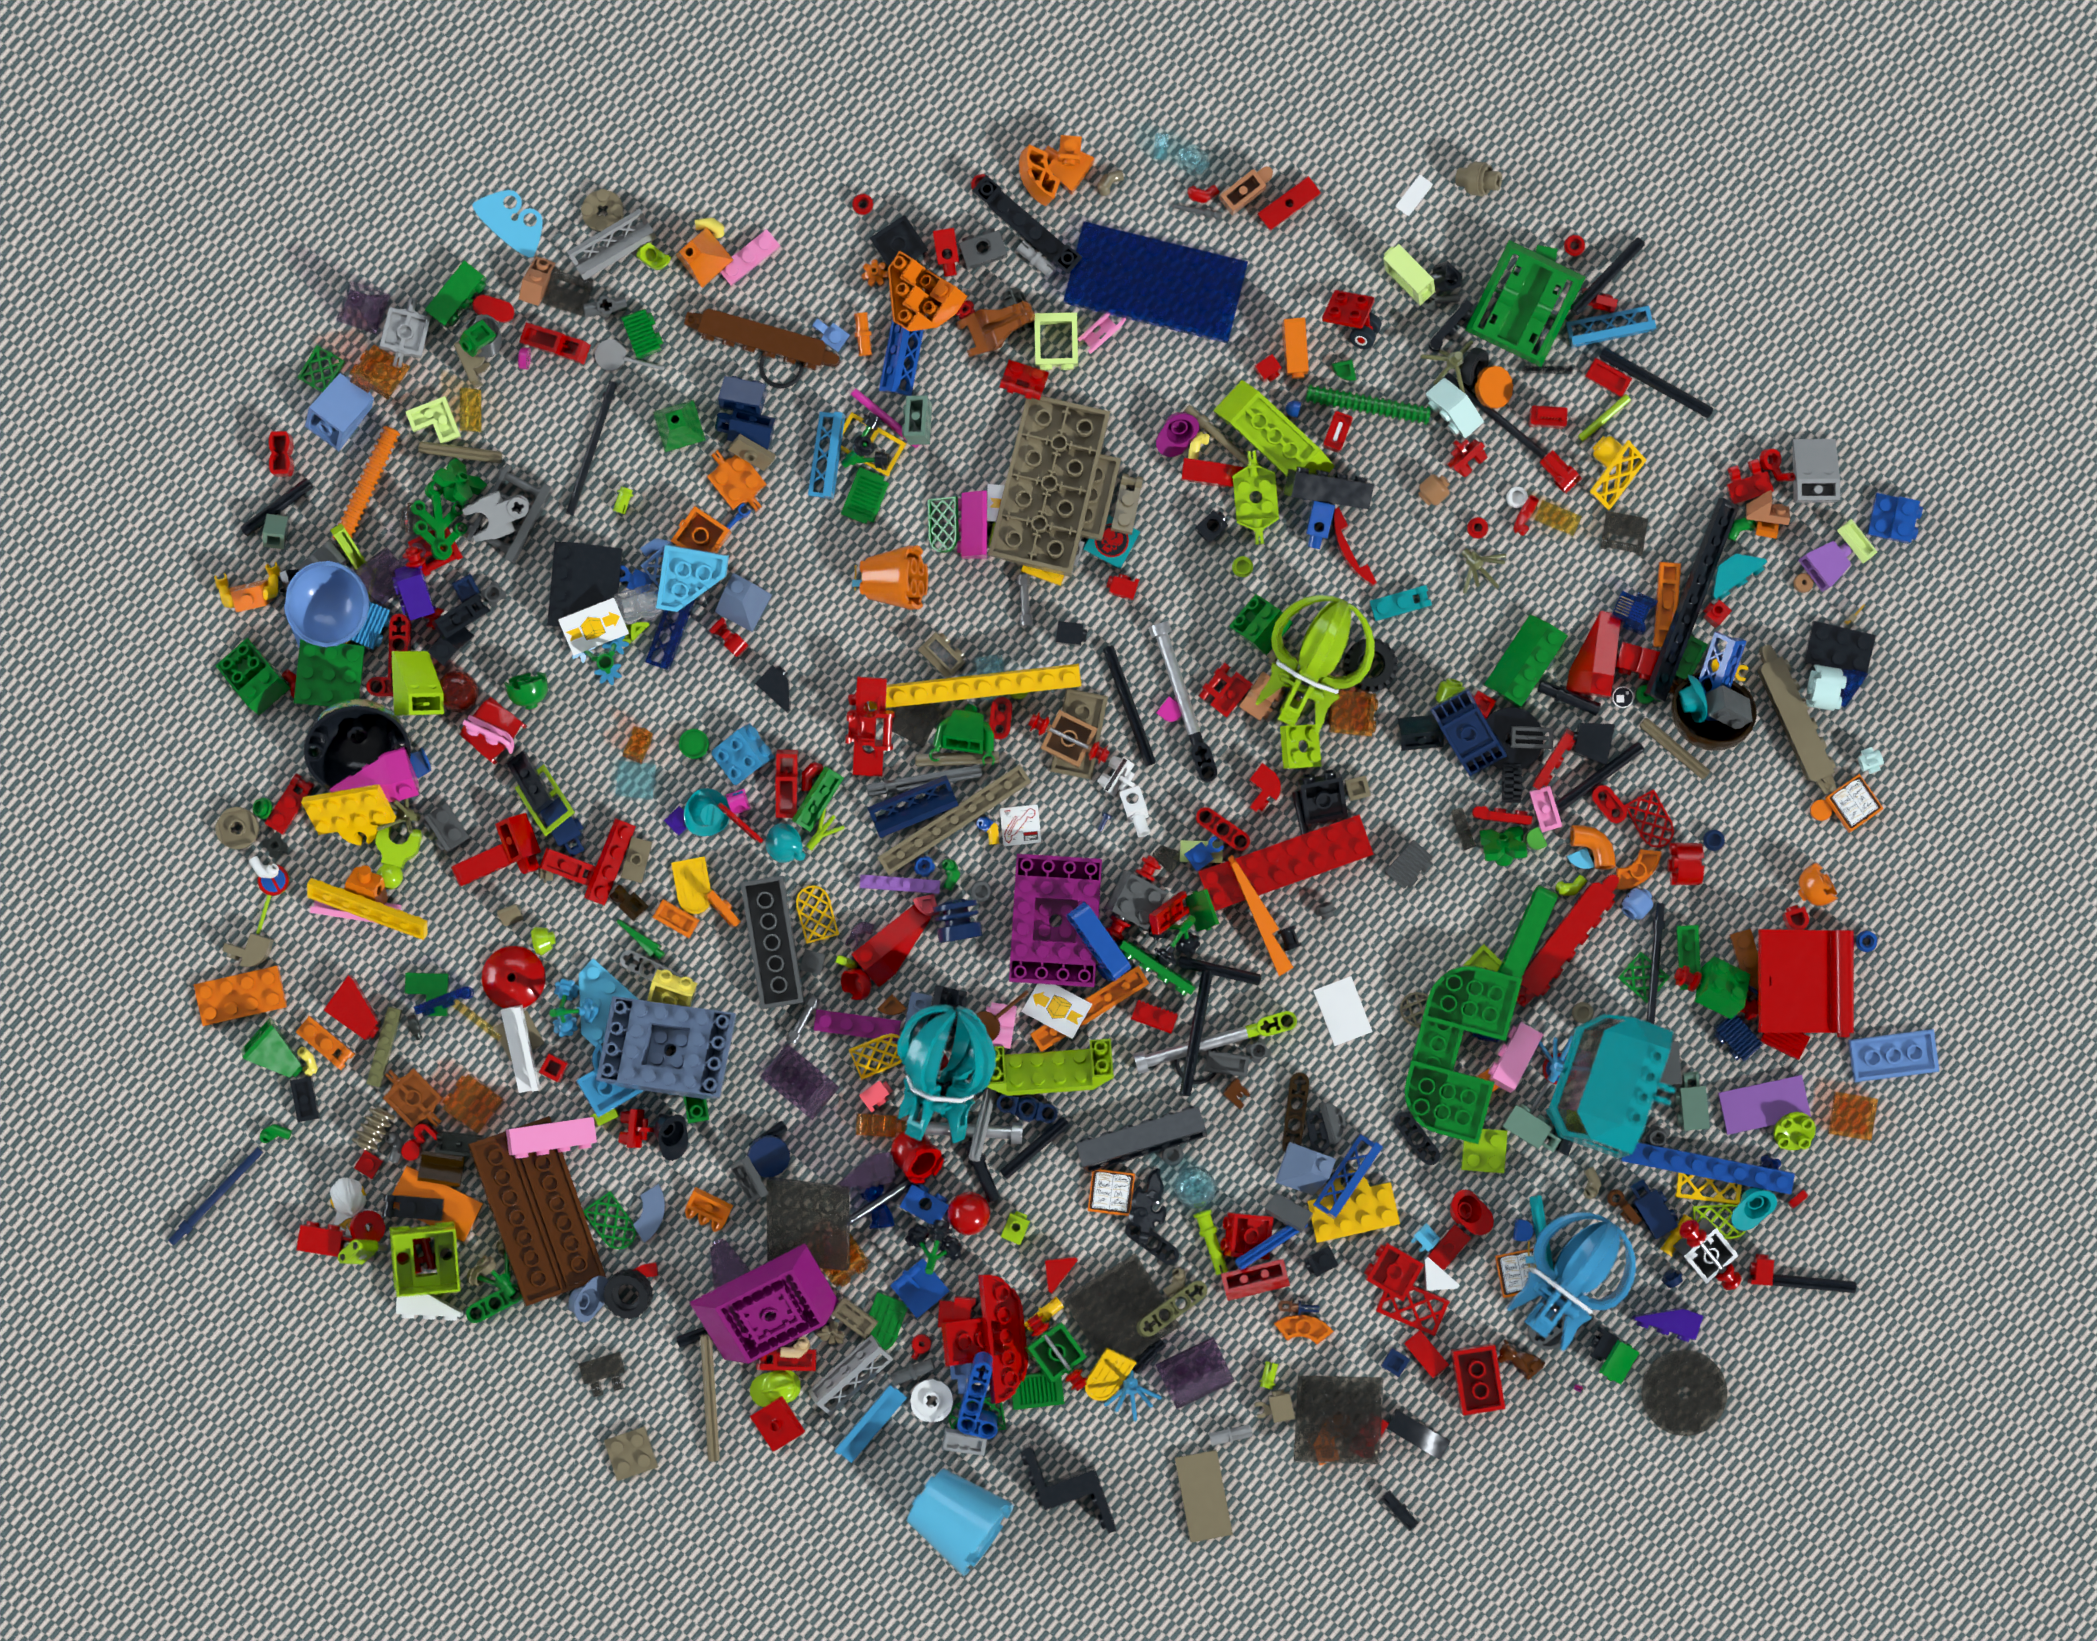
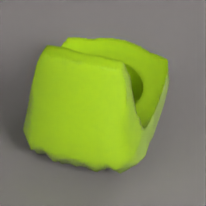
M646 243L638 248L637 257L654 270L663 269L671 260L669 255L661 252L651 243Z

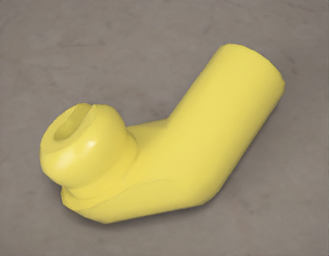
M1197 433L1190 443L1189 459L1198 460L1201 444L1207 445L1209 443V434Z

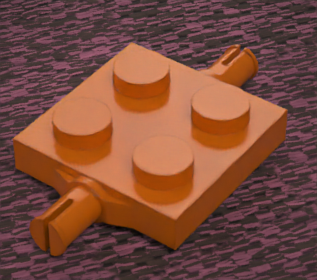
M719 450L715 451L711 456L718 463L716 470L707 476V479L732 511L743 503H749L755 512L758 509L760 510L762 506L755 496L761 489L767 486L765 481L751 463L737 455L725 460Z

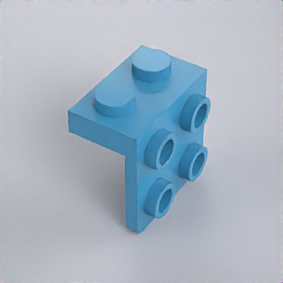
M751 723L735 731L712 750V756L734 785L741 783L759 767L775 758L769 746L764 743L758 731Z

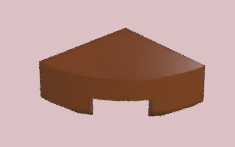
M893 994L877 1008L880 1012L887 1015H898L907 1010Z

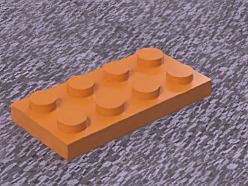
M279 966L193 984L202 1026L287 1007Z

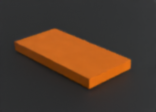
M407 1165L392 1195L444 1199L442 1221L418 1220L430 1226L435 1225V1223L454 1221L456 1238L465 1242L484 1203L448 1185L418 1181L419 1171ZM394 1202V1208L399 1210L400 1202Z

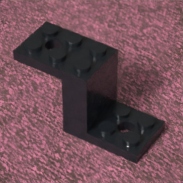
M1031 1442L1023 1445V1451L1020 1452L1024 1466L1029 1465L1028 1478L1031 1486L1036 1485L1038 1490L1035 1492V1497L1039 1507L1043 1506L1044 1510H1048L1091 1494L1094 1508H1099L1101 1512L1098 1515L1102 1530L1107 1529L1108 1534L1116 1531V1525L1094 1465L1045 1482Z

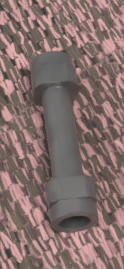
M1029 574L1017 575V586H1020L1022 613L1020 615V626H1032L1033 618L1032 614H1030L1028 592L1030 577Z
M809 994L805 1001L806 1006L794 1029L789 1031L786 1040L796 1045L802 1037L800 1034L813 1009L817 1008L821 999Z

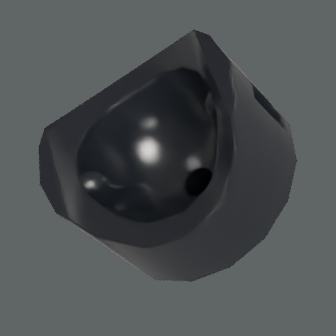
M1449 261L1434 266L1433 273L1430 276L1434 279L1435 287L1440 291L1446 292L1461 286L1462 274Z

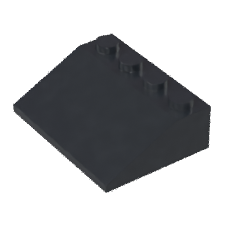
M555 541L548 627L554 630H562L558 619L611 598L615 599L618 606L622 548Z

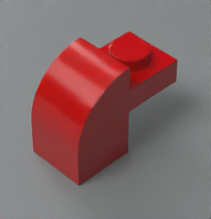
M1262 763L1248 780L1261 790V793L1249 807L1255 813L1258 809L1261 812L1269 803L1268 797L1276 801L1281 791L1280 780L1276 773Z

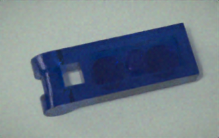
M465 986L416 1005L414 1010L416 1015L422 1014L423 1017L435 1013L434 1009L442 1006L443 1009L455 1005L454 1001L457 999L473 998L475 992L473 988Z

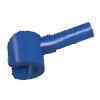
M745 503L739 506L738 513L726 525L728 529L741 518L749 517L751 509L745 514L741 512V509L746 505Z

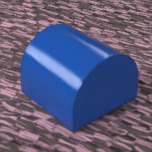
M1516 1218L1513 1239L1522 1242L1529 1240L1533 1235L1532 1225L1524 1219Z

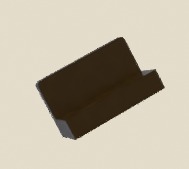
M422 1151L418 1181L460 1187L464 1169V1157Z

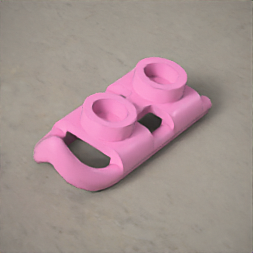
M1123 309L1108 311L1078 337V341L1080 342L1083 339L1090 347L1088 352L1091 354L1124 324L1127 318L1126 311ZM1113 313H1122L1123 318L1117 325L1108 317ZM1099 325L1101 329L1094 333L1092 330Z
M471 715L468 716L467 720H464L463 725L466 726L468 734L478 736L481 733L485 735L486 741L492 745H497L498 742H501L506 746L509 753L512 754L514 741L509 733Z

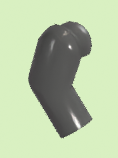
M387 1132L384 1140L388 1142L392 1149L388 1160L398 1164L404 1143L396 1132Z

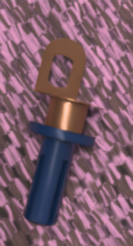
M1300 1300L1298 1304L1292 1303V1301H1280L1278 1305L1280 1311L1291 1312V1316L1292 1312H1298V1315H1300V1312L1319 1313L1320 1311L1319 1309H1305L1320 1307L1319 1305L1301 1304ZM1289 1304V1309H1283L1282 1305Z

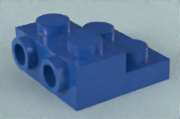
M1876 493L1867 535L1905 544L1911 543L1912 539L1916 540L1918 527H1915L1916 519L1921 518L1923 507L1919 506L1920 501Z

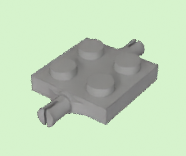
M412 297L408 300L407 309L389 307L379 349L391 351L395 354L393 366L396 367L399 359L398 368L402 367L404 356L421 359L431 317L421 315L415 311L418 300L414 298L413 305L411 306Z

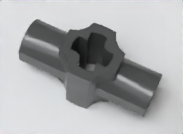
M602 296L597 302L583 304L585 318L597 315L601 316L602 319L609 318L611 313L627 310L625 297L610 299L608 296ZM602 303L609 306L607 311L604 308H600Z

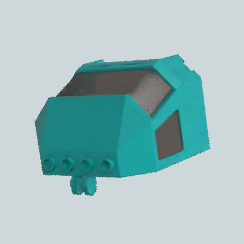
M1603 1014L1573 1029L1575 1032L1562 1067L1563 1071L1560 1073L1549 1108L1545 1109L1548 1117H1550L1558 1137L1619 1159L1633 1153L1643 1133L1653 1101L1667 1106L1671 1104L1668 1098L1656 1096L1655 1094L1657 1088L1668 1093H1674L1676 1089L1675 1087L1660 1083L1671 1050L1674 1031L1635 1017Z

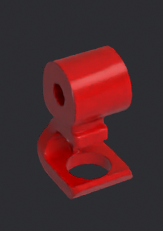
M723 617L709 629L710 633L719 635L725 641L723 645L736 657L749 646L737 633H731Z
M428 1123L417 1125L414 1129L416 1139L408 1140L403 1145L401 1153L406 1160L412 1161L421 1156V1144L426 1142L422 1135L424 1129L434 1140H438V1132Z

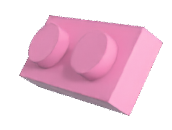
M1547 786L1540 790L1537 789L1529 792L1541 833L1562 827L1551 787Z

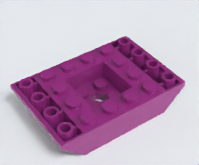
M1017 854L1009 982L1094 987L1096 959L1075 931L1066 915L1082 902H1085L1099 919L1102 859ZM1054 914L1059 915L1062 919V923L1058 927H1053L1049 923V918Z
M805 1243L690 1301V1305L724 1360L749 1364L824 1326L839 1301ZM768 1312H774L770 1316H765Z

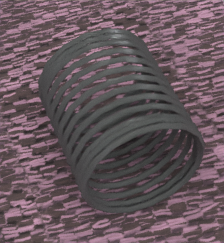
M481 314L474 316L466 325V330L483 320L491 330L497 333L492 342L480 348L482 352L477 356L493 357L502 347L499 324L489 315Z

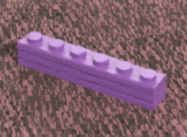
M874 875L860 876V888L940 894V880Z

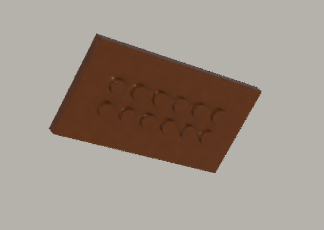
M550 1116L516 1128L552 1123ZM506 1131L468 1144L525 1307L584 1286L594 1277H606L563 1152H558L557 1149H550V1154L537 1156L536 1152H530L528 1157L516 1159L515 1155H509Z

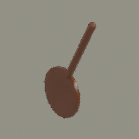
M1027 990L996 1015L987 1011L976 1014L984 1024L987 1034L992 1041L996 1039L1000 1032L998 1018L1029 993Z

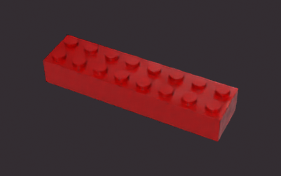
M1359 814L1235 858V860L1259 896L1372 856L1374 853ZM1229 861L1198 871L1203 889L1208 890L1215 911L1246 900Z

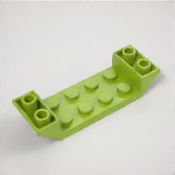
M1241 380L1213 410L1226 424H1231L1286 477L1288 469L1296 470L1297 466L1309 468V472L1316 473V470L1330 473L1335 467L1313 441L1266 397L1244 380Z
M1111 1038L1089 1040L1090 1049L1005 1055L1004 1046H995L996 1067L987 1088L1007 1096L1094 1090L1114 1078Z

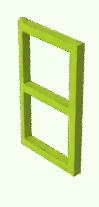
M543 764L537 769L539 775L543 772L554 787L549 793L552 798L556 794L559 795L568 809L565 814L546 828L537 813L531 808L519 785L515 787V790L543 834L547 836L575 812Z

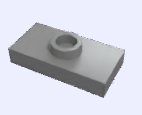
M945 1428L942 1450L984 1456L987 1439L964 1434L957 1429Z

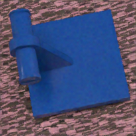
M924 1258L909 1270H904L902 1272L903 1275L890 1285L916 1318L950 1292L935 1272L931 1275L925 1273L927 1262Z

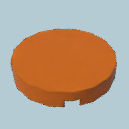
M1489 366L1481 370L1477 376L1479 377L1477 383H1475V393L1479 402L1492 409L1505 406L1513 393L1512 378L1508 371L1499 366Z

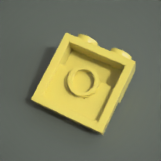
M657 969L651 983L647 1001L691 1007L698 983L693 982L689 977L681 978L673 975L669 970L661 971Z

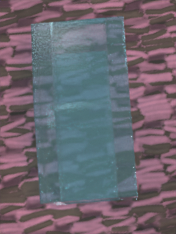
M1155 134L1153 159L1167 160L1169 134Z

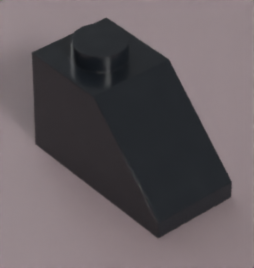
M465 627L444 641L440 637L428 650V653L447 668L475 635Z
M772 665L755 684L783 710L789 713L791 711L790 683L786 677L788 673L781 666L775 668Z

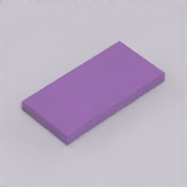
M1802 1075L1718 1093L1727 1135L1776 1125L1781 1117L1792 1112H1802L1811 1117Z

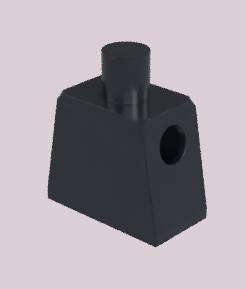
M1579 723L1577 732L1572 731L1574 732L1573 739L1575 740L1572 753L1595 763L1606 765L1615 725Z

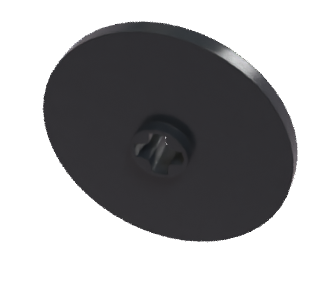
M1507 707L1495 711L1486 719L1507 754V757L1493 763V766L1502 769L1503 764H1521L1522 769H1524L1538 758L1542 749L1509 747L1510 743L1507 744L1505 741L1508 739L1507 734H1511L1510 726L1541 727L1531 713L1521 708ZM1516 731V735L1543 736V732ZM1515 739L1516 743L1543 744V740Z

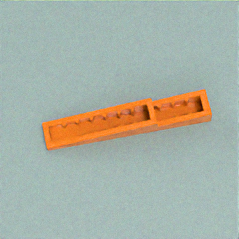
M1233 855L1228 857L1273 965L1278 975L1281 976L1294 967L1273 935L1279 928Z

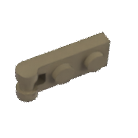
M1122 473L1111 531L1132 535L1143 477L1137 476V478L1130 477L1129 474ZM1126 486H1135L1134 491L1126 490Z

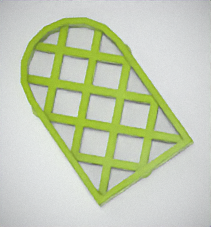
M1737 1205L1692 1206L1693 1220H1696V1210L1701 1215L1696 1221L1699 1222L1702 1218H1706L1725 1239L1737 1238L1746 1232L1742 1231L1740 1233L1728 1222L1733 1213L1728 1207H1736ZM1712 1207H1722V1208H1721V1209L1719 1210V1212L1717 1213ZM1697 1208H1707V1209L1702 1213V1212L1699 1211ZM1724 1209L1730 1213L1726 1220L1720 1215ZM1709 1210L1716 1214L1711 1220L1705 1216ZM1717 1217L1724 1221L1719 1227L1713 1223ZM1725 1224L1731 1228L1727 1234L1721 1230ZM1733 1231H1735L1738 1234L1735 1236H1729Z

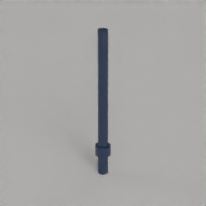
M257 1147L188 1220H184L178 1226L179 1229L168 1241L174 1246L185 1234L188 1235L194 1229L193 1226L264 1152Z

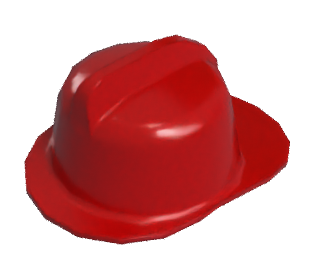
M1464 1189L1455 1193L1450 1203L1452 1219L1475 1235L1482 1236L1488 1234L1494 1225V1218L1489 1208L1470 1190Z

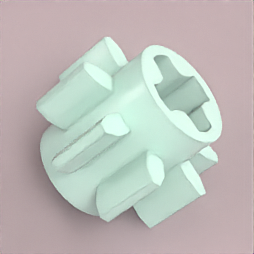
M1872 747L1862 750V755L1858 757L1861 770L1863 772L1868 770L1869 774L1880 771L1879 766L1884 764L1880 751L1878 749L1873 751Z

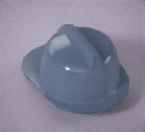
M597 1276L592 1278L585 1286L574 1289L569 1296L567 1309L573 1312L580 1322L586 1323L590 1321L605 1304L603 1293L605 1291L604 1287L609 1280L604 1276Z

